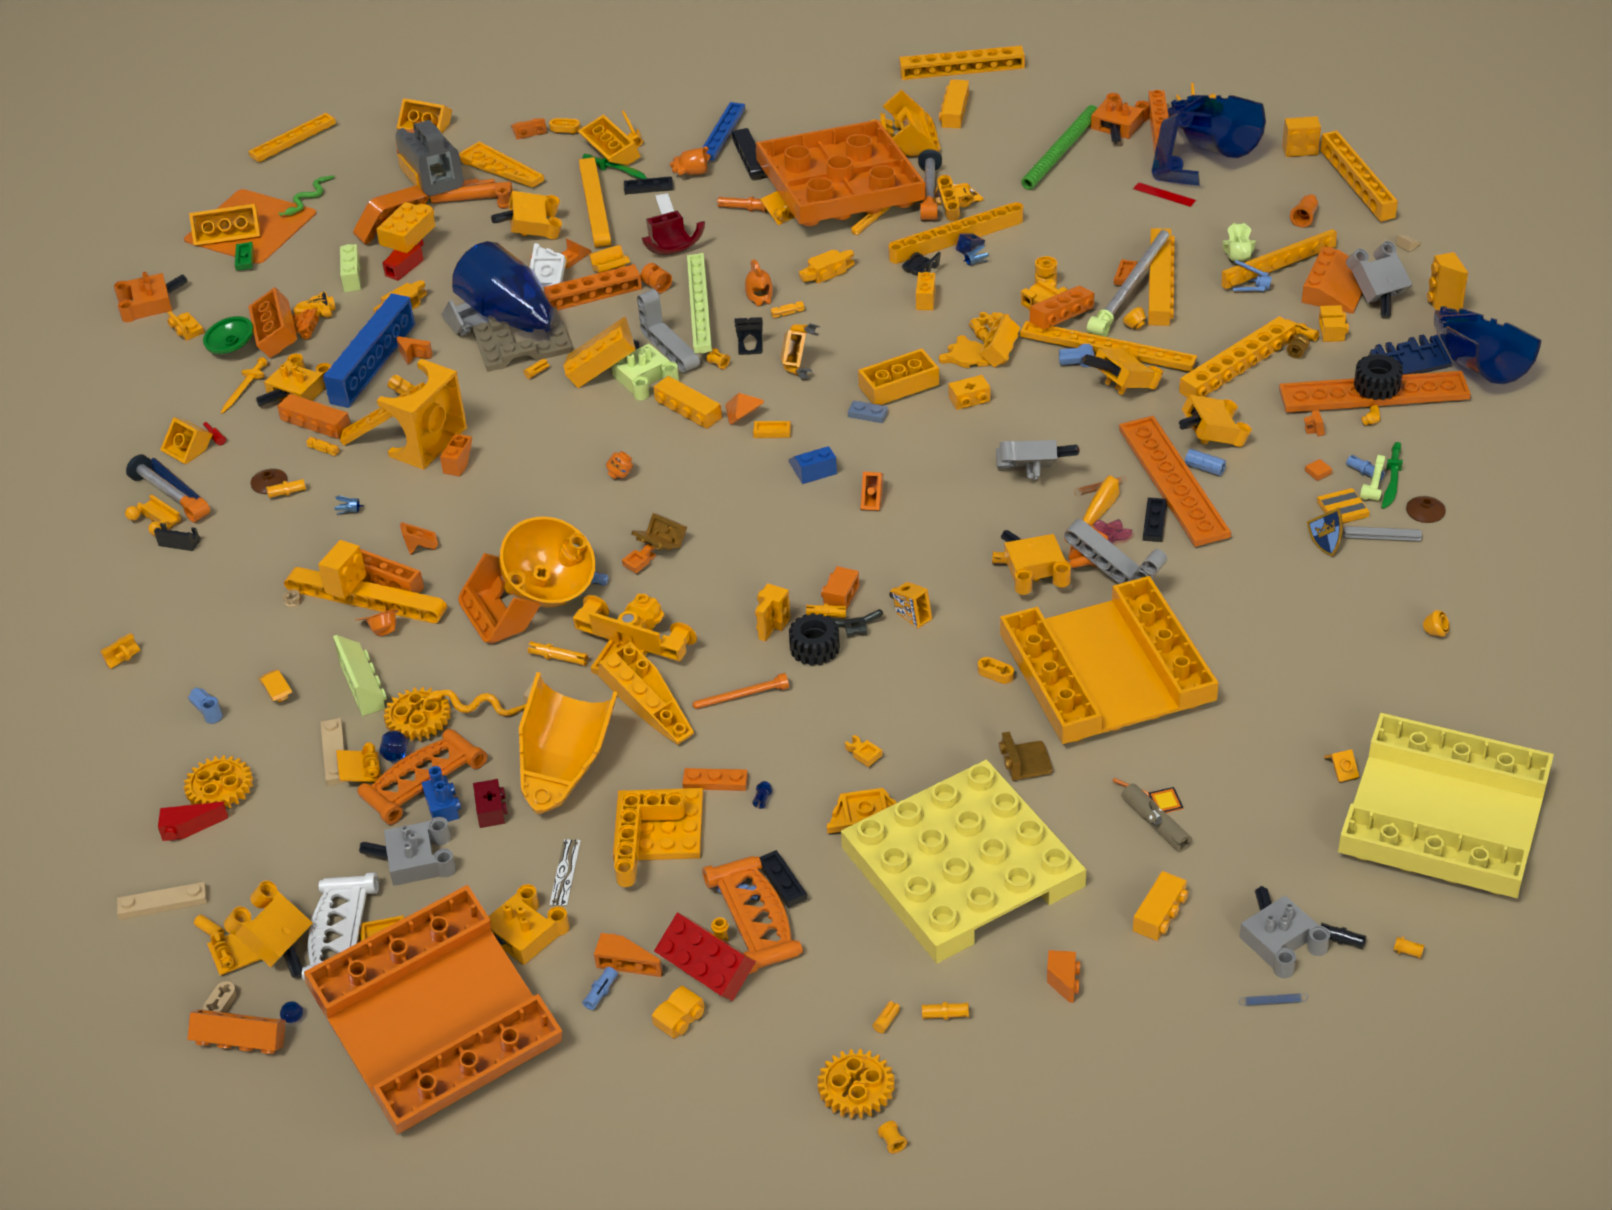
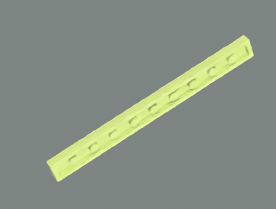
M704 253L687 255L694 354L712 351Z

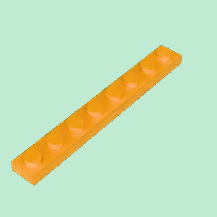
M1334 229L1325 231L1244 263L1262 272H1272L1320 253L1322 247H1336L1337 231ZM1236 265L1222 271V287L1227 289L1261 275Z

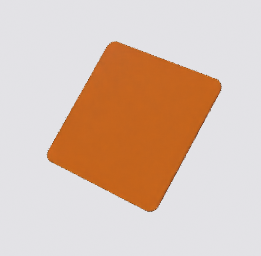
M240 189L217 209L255 204L258 207L260 237L198 246L235 257L236 244L253 242V263H263L314 217L316 210L304 206L300 212L288 216L283 214L280 216L279 212L284 213L288 208H296L298 206L292 202ZM192 231L184 237L186 243L193 244Z

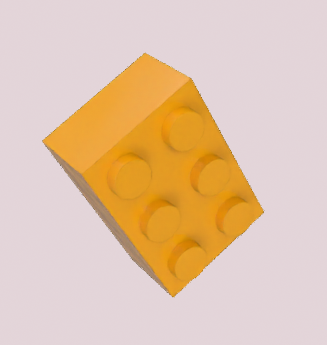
M404 202L376 228L379 244L408 253L435 227L433 210Z

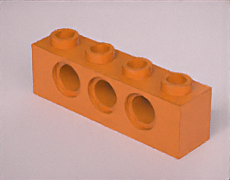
M1079 285L1030 306L1029 322L1045 330L1093 309L1095 293Z
M360 549L366 570V575L361 581L420 593L424 589L421 571Z

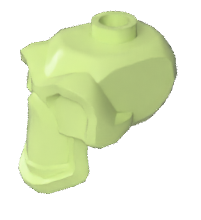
M1233 223L1228 228L1230 240H1222L1223 250L1234 263L1235 260L1244 263L1251 258L1256 240H1249L1251 228L1245 223Z

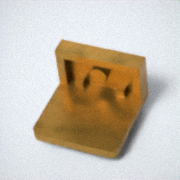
M652 513L647 531L632 530L631 535L636 536L637 541L652 543L651 547L672 550V548L681 547L687 526L657 513Z
M1010 731L1002 733V742H999V750L1001 755H1004V765L1006 770H1009L1012 780L1052 773L1053 768L1043 741L1015 745Z

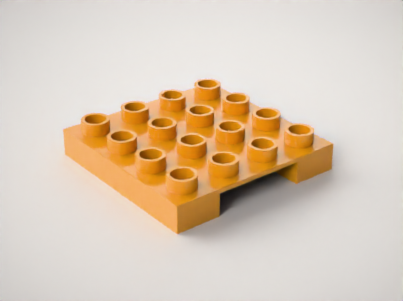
M1150 576L1113 585L1111 601L1053 617L1044 618L1038 606L1000 616V635L1062 744L1080 741L1083 738L1118 730L1146 720L1157 719L1160 716L1195 708L1217 700L1219 685L1217 679Z

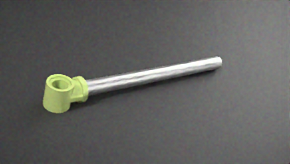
M1160 231L1107 307L1099 310L1097 317L1092 316L1087 324L1088 333L1107 336L1110 324L1114 321L1113 315L1169 238L1167 231Z

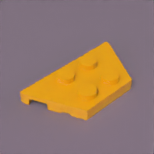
M884 788L841 793L837 800V806L834 807L830 823H827V834L841 832V830L897 802L889 797V793Z

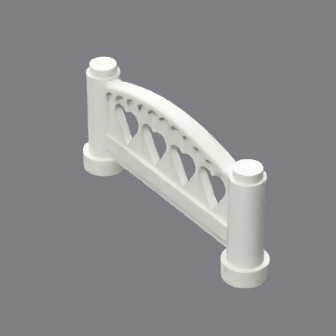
M376 872L366 873L365 876L324 878L319 881V892L323 893L313 913L311 919L313 924L309 927L308 955L310 965L302 968L303 981H305L304 971L323 962L321 961V958L324 956L322 954L323 950L331 949L340 953L358 943L366 894H377L379 891V879ZM334 897H341L348 901L337 908H331ZM331 914H337L345 918L332 926L327 925L330 922L329 916ZM329 931L341 935V937L330 943H324L327 939L325 935Z

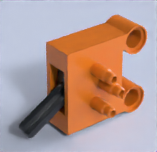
M1109 93L1106 95L1104 102L1091 115V129L1111 134V141L1114 144H1118L1121 141V137L1129 139L1141 124L1149 119L1150 104L1147 101L1141 100L1135 103V107L1128 106V103L1122 102L1119 94Z
M144 271L142 278L116 282L114 289L119 302L118 309L122 321L132 322L135 319L172 311L169 293L186 284L188 280L185 275L182 274L166 283L163 273L149 276Z

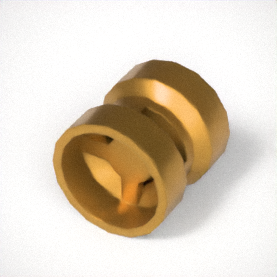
M1296 334L1287 346V353L1292 358H1301L1309 347L1310 340L1304 334Z

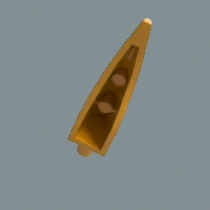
M1109 475L1104 479L1085 512L1083 521L1090 526L1113 505L1120 495L1119 481L1113 476Z

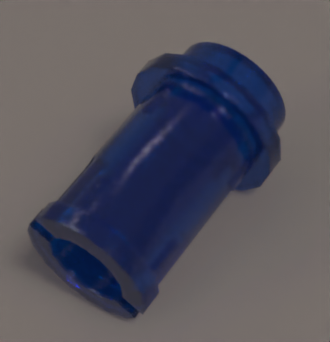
M762 781L756 786L757 792L752 804L754 807H757L760 801L758 809L765 808L767 799L773 792L771 784L766 781Z

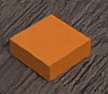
M1318 459L1306 465L1305 472L1318 481L1331 475L1332 468L1321 459Z

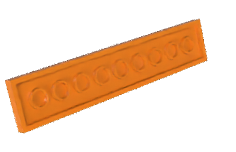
M1462 371L1402 375L1401 388L1398 394L1390 399L1385 398V400H1373V398H1366L1364 395H1360L1355 390L1354 378L1279 384V392L1285 412L1460 401L1470 399L1471 395Z
M1154 415L1119 424V431L1163 499H1166L1167 505L1194 547L1231 538L1230 529Z

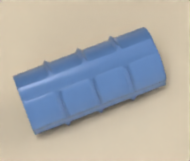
M1189 449L1185 457L1186 465L1211 474L1222 476L1226 468L1225 459L1209 455V453L1206 454Z

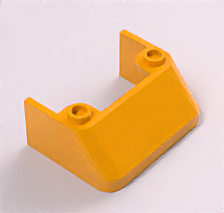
M902 89L883 104V108L894 117V125L898 129H901V126L895 117L904 107H907L918 114L927 134L926 137L912 123H909L893 136L892 139L905 156H919L921 152L928 149L938 152L941 150L932 117Z

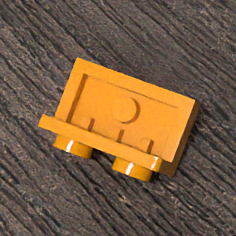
M621 245L589 254L593 270L600 273L615 267L616 269L625 267V264L630 263L629 256L623 254Z

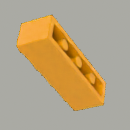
M950 79L949 86L946 85V94H944L941 111L939 112V121H942V128L961 129L969 97V80Z
M667 376L653 386L655 401L706 429L722 418L720 403L670 376Z

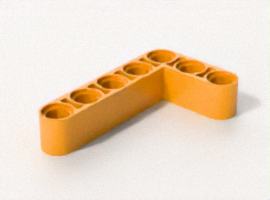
M628 792L622 796L614 862L616 881L619 886L630 887L636 881L642 821L679 820L684 817V798L680 792Z

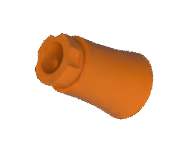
M1312 194L1304 196L1291 210L1290 220L1294 225L1307 227L1312 223L1314 213L1318 207L1316 196Z

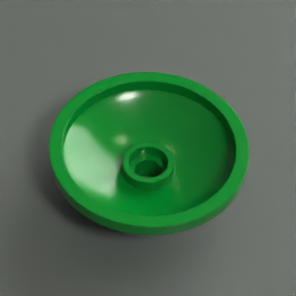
M242 316L222 319L206 331L203 337V344L209 352L214 354L235 352L245 346L251 339L254 332L253 324L248 318Z

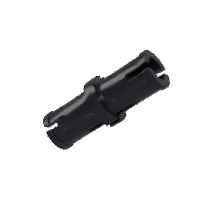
M1321 923V926L1329 930L1330 939L1337 941V944L1351 945L1363 950L1367 938L1366 935L1354 933L1345 927L1339 928Z

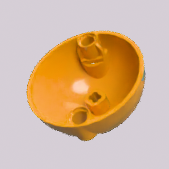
M542 516L525 519L509 530L502 541L499 565L507 593L521 599L538 602L540 607L552 608L574 601L586 590L594 576L595 557L589 541L577 528L563 520Z

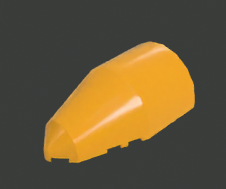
M536 672L519 725L521 794L536 814H542L560 807L596 760L604 742L618 692L613 691L611 700L605 702L591 703L579 701L552 690L544 683L541 673Z

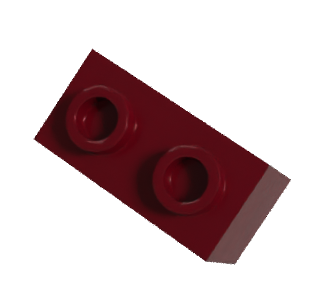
M498 779L473 783L479 827L484 828L505 824L504 815H508L506 802H502L503 799H506L504 786H499Z

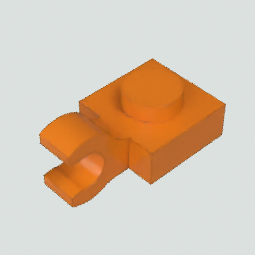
M647 544L641 551L635 549L622 559V565L637 574L650 563L649 560L655 558L656 554L651 552L654 548Z

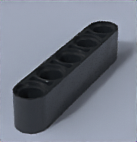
M744 128L732 131L734 145L750 178L755 179L767 176L756 160V143L749 129Z

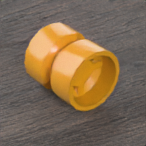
M1042 256L1035 260V284L1040 279L1045 282L1051 279L1057 284V260L1055 258Z

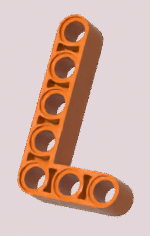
M415 185L375 197L365 207L353 230V234L367 245L377 234L376 228L404 202L414 205L426 204L429 196Z

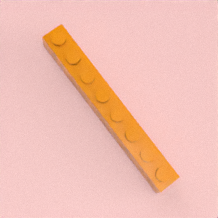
M1151 228L1150 245L1161 230L1167 231L1169 238L1149 264L1148 325L1169 326L1170 319H1173L1175 236L1171 235V229Z

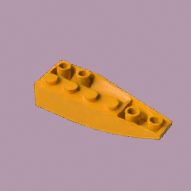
M631 642L599 662L598 676L612 691L618 692V697L651 727L677 745L694 734L692 727L658 669Z

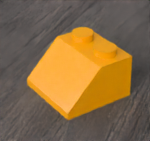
M173 417L160 450L178 461L188 464L206 451L212 433L188 420Z

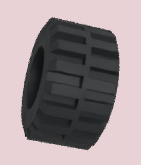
M1370 354L1367 357H1362L1356 364L1355 390L1360 395H1364L1366 398H1373V400H1385V398L1390 399L1392 396H1396L1401 388L1402 364L1398 360H1394V357H1389L1385 354Z
M811 613V615H802V618L798 617L795 619L796 622L791 623L789 628V644L791 655L795 657L796 661H801L802 664H809V666H814V664L822 665L824 662H830V659H834L836 654L839 653V627L834 619L831 620V617L820 613L819 615Z

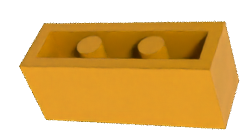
M1005 313L993 322L979 354L994 368L999 364L1003 365L1009 359L1008 355L1014 348L1013 343L1018 338L1017 334L1020 327Z
M1162 871L1133 917V932L1158 941L1161 934H1166L1170 925L1169 921L1177 916L1180 903H1184L1188 897L1189 891L1186 890L1187 880Z

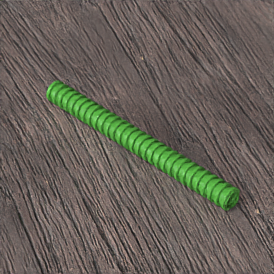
M1089 105L1022 178L1021 184L1025 189L1032 190L1091 125V115L1096 111V106Z

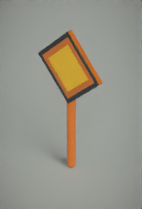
M1113 779V782L1124 787L1130 785L1119 779ZM1174 787L1154 792L1142 790L1165 813L1184 809Z

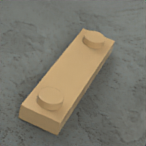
M341 718L320 721L326 784L330 786L347 783L348 781H339L336 750H345Z
M205 882L118 897L117 915L119 920L207 904V887Z

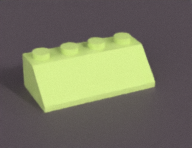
M339 635L333 636L340 666L361 715L365 716L385 709L384 700H387L384 689H379L381 683L378 675H373L375 674V669L372 662L368 663L370 659L367 650H362L360 643Z

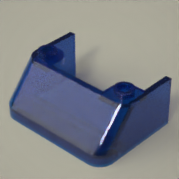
M1182 111L1162 121L1152 165V176L1154 179L1200 186L1199 171L1184 170L1183 160L1178 156H1172L1178 127L1193 126L1211 129V114Z

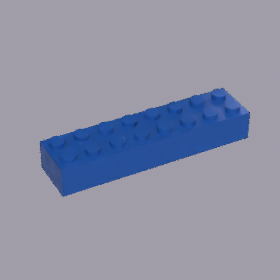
M391 293L329 370L325 372L323 380L330 404L349 408L398 347L396 338L398 336L406 337L415 326L410 297Z

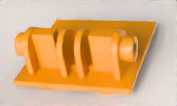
M778 191L760 199L777 225L794 218V215Z
M371 742L365 743L362 751L336 750L339 781L376 782L381 776L378 751H375V745Z
M219 930L211 933V942H208L207 945L220 976L261 960L237 936L233 934L224 936Z

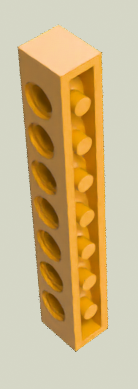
M1022 45L899 57V70L902 80L1025 69V54Z
M1337 130L1323 133L1320 151L1379 221L1396 218L1398 200Z
M1280 316L1181 377L1179 393L1187 398L1189 395L1205 397L1290 343L1295 336L1296 325Z

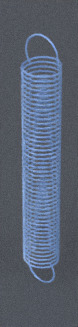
M1300 993L1260 997L1249 996L1247 1000L1249 998L1250 1000L1246 1005L1251 1006L1255 1005V1003H1258L1257 1005H1265L1270 1001L1271 1004H1278L1283 1001L1284 1003H1289L1290 1000V1003H1297L1295 1002L1297 1000L1298 1002L1303 1001L1300 1000L1302 995Z

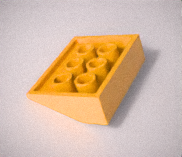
M624 316L567 355L563 364L565 375L577 388H580L636 350L627 318Z

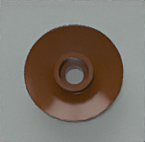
M270 468L256 473L252 477L250 485L256 493L267 494V486L282 484L283 481H288V478L284 471Z
M1417 496L1408 501L1406 512L1412 519L1418 522L1435 523L1445 516L1446 508L1440 500L1434 497Z

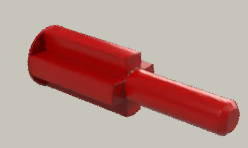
M204 422L203 426L208 432L212 433L211 438L219 446L225 444L226 437L216 427L212 428L208 422Z

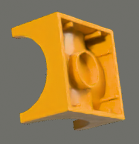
M420 359L417 362L418 369L422 370L428 377L425 386L416 393L405 397L388 398L380 396L377 399V405L387 410L397 419L406 435V446L401 448L391 447L388 450V456L424 470L445 450L454 434H461L467 429L457 371Z

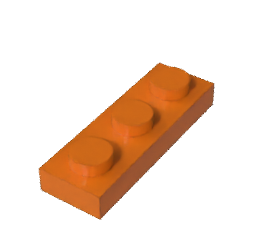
M685 768L682 782L683 789L703 788V790L746 791L748 770Z

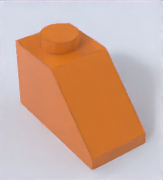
M863 472L861 510L880 511L884 474L882 472Z

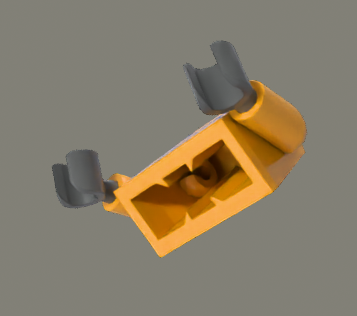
M812 323L808 325H792L790 330L784 334L780 355L783 368L790 373L799 375L801 379H810L807 372H812L811 368L800 367L806 333L815 336L819 335L815 330L817 327L820 328V326Z

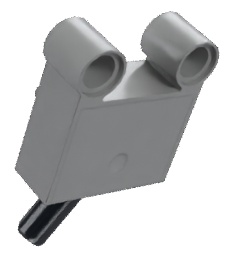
M1385 241L1374 251L1375 261L1368 262V253L1364 249H1357L1347 258L1346 264L1352 270L1367 302L1371 303L1381 300L1380 315L1382 318H1389L1391 316V296L1404 293L1412 286V283L1396 253V246L1390 241Z
M1056 440L1000 442V448H996L997 468L1026 467L1027 478L1037 480L1040 477L1041 467L1052 466L1057 458L1077 456L1080 449L1077 444L1057 446Z

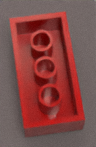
M678 912L654 952L720 996L732 1001L756 963L748 955L691 918Z

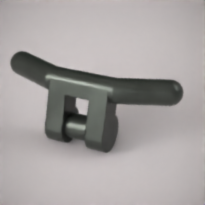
M878 609L864 617L850 619L831 617V620L834 619L839 627H845L847 638L853 637L855 634H861L862 636L867 635L866 624L880 618L883 615V611Z

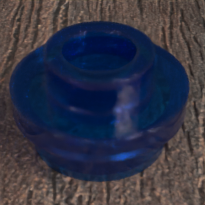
M294 1001L285 1003L280 1010L281 1019L286 1020L287 1023L296 1022L303 1016L302 1007Z

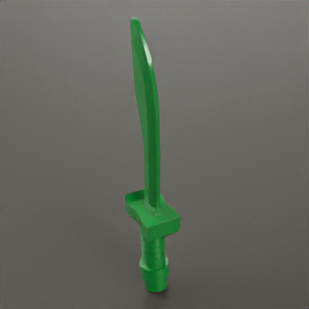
M586 153L583 155V159L594 157ZM594 157L595 163L600 165L602 171H605L609 166L620 169L637 178L647 179L644 173L637 169L609 162L605 157L603 159Z
M1400 442L1394 443L1391 449V459H1387L1386 471L1391 470L1390 483L1384 493L1382 509L1392 504L1397 493L1398 471H1401L1403 459L1399 460V454L1402 449Z

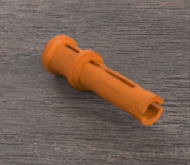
M753 196L748 199L718 197L717 203H720L718 207L745 208L752 212L753 210L767 212L760 199Z

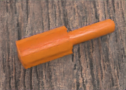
M477 178L464 180L462 186L495 183V179L478 181Z

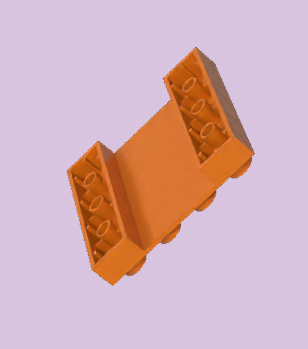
M468 884L304 971L305 984L397 1135L562 1041V1029L540 995L536 994L533 996L492 933L491 920Z

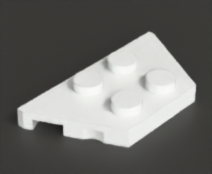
M534 243L524 294L526 300L537 297L536 289L562 282L566 264L565 255L555 253L549 248L544 249L539 244Z

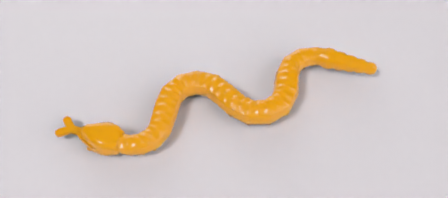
M448 689L433 691L427 698L420 699L425 704L428 700L438 701L442 696H448L455 709L461 713L473 712L483 701H488L492 704L494 710L502 716L515 715L524 710L526 706L524 704L510 710H505L501 707L499 700L489 693H481L471 704L463 705L456 693Z

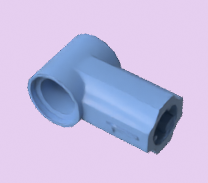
M1082 344L1078 348L1059 349L1060 365L1081 364L1083 367H1091L1083 364V357L1086 354L1095 356L1093 346Z
M196 687L191 690L188 699L204 716L205 721L210 724L219 722L223 714L217 698L210 696L203 688Z

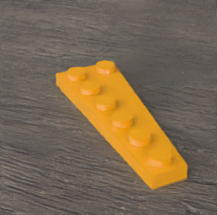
M480 141L459 153L460 161L464 165H471L532 188L544 181L543 174Z

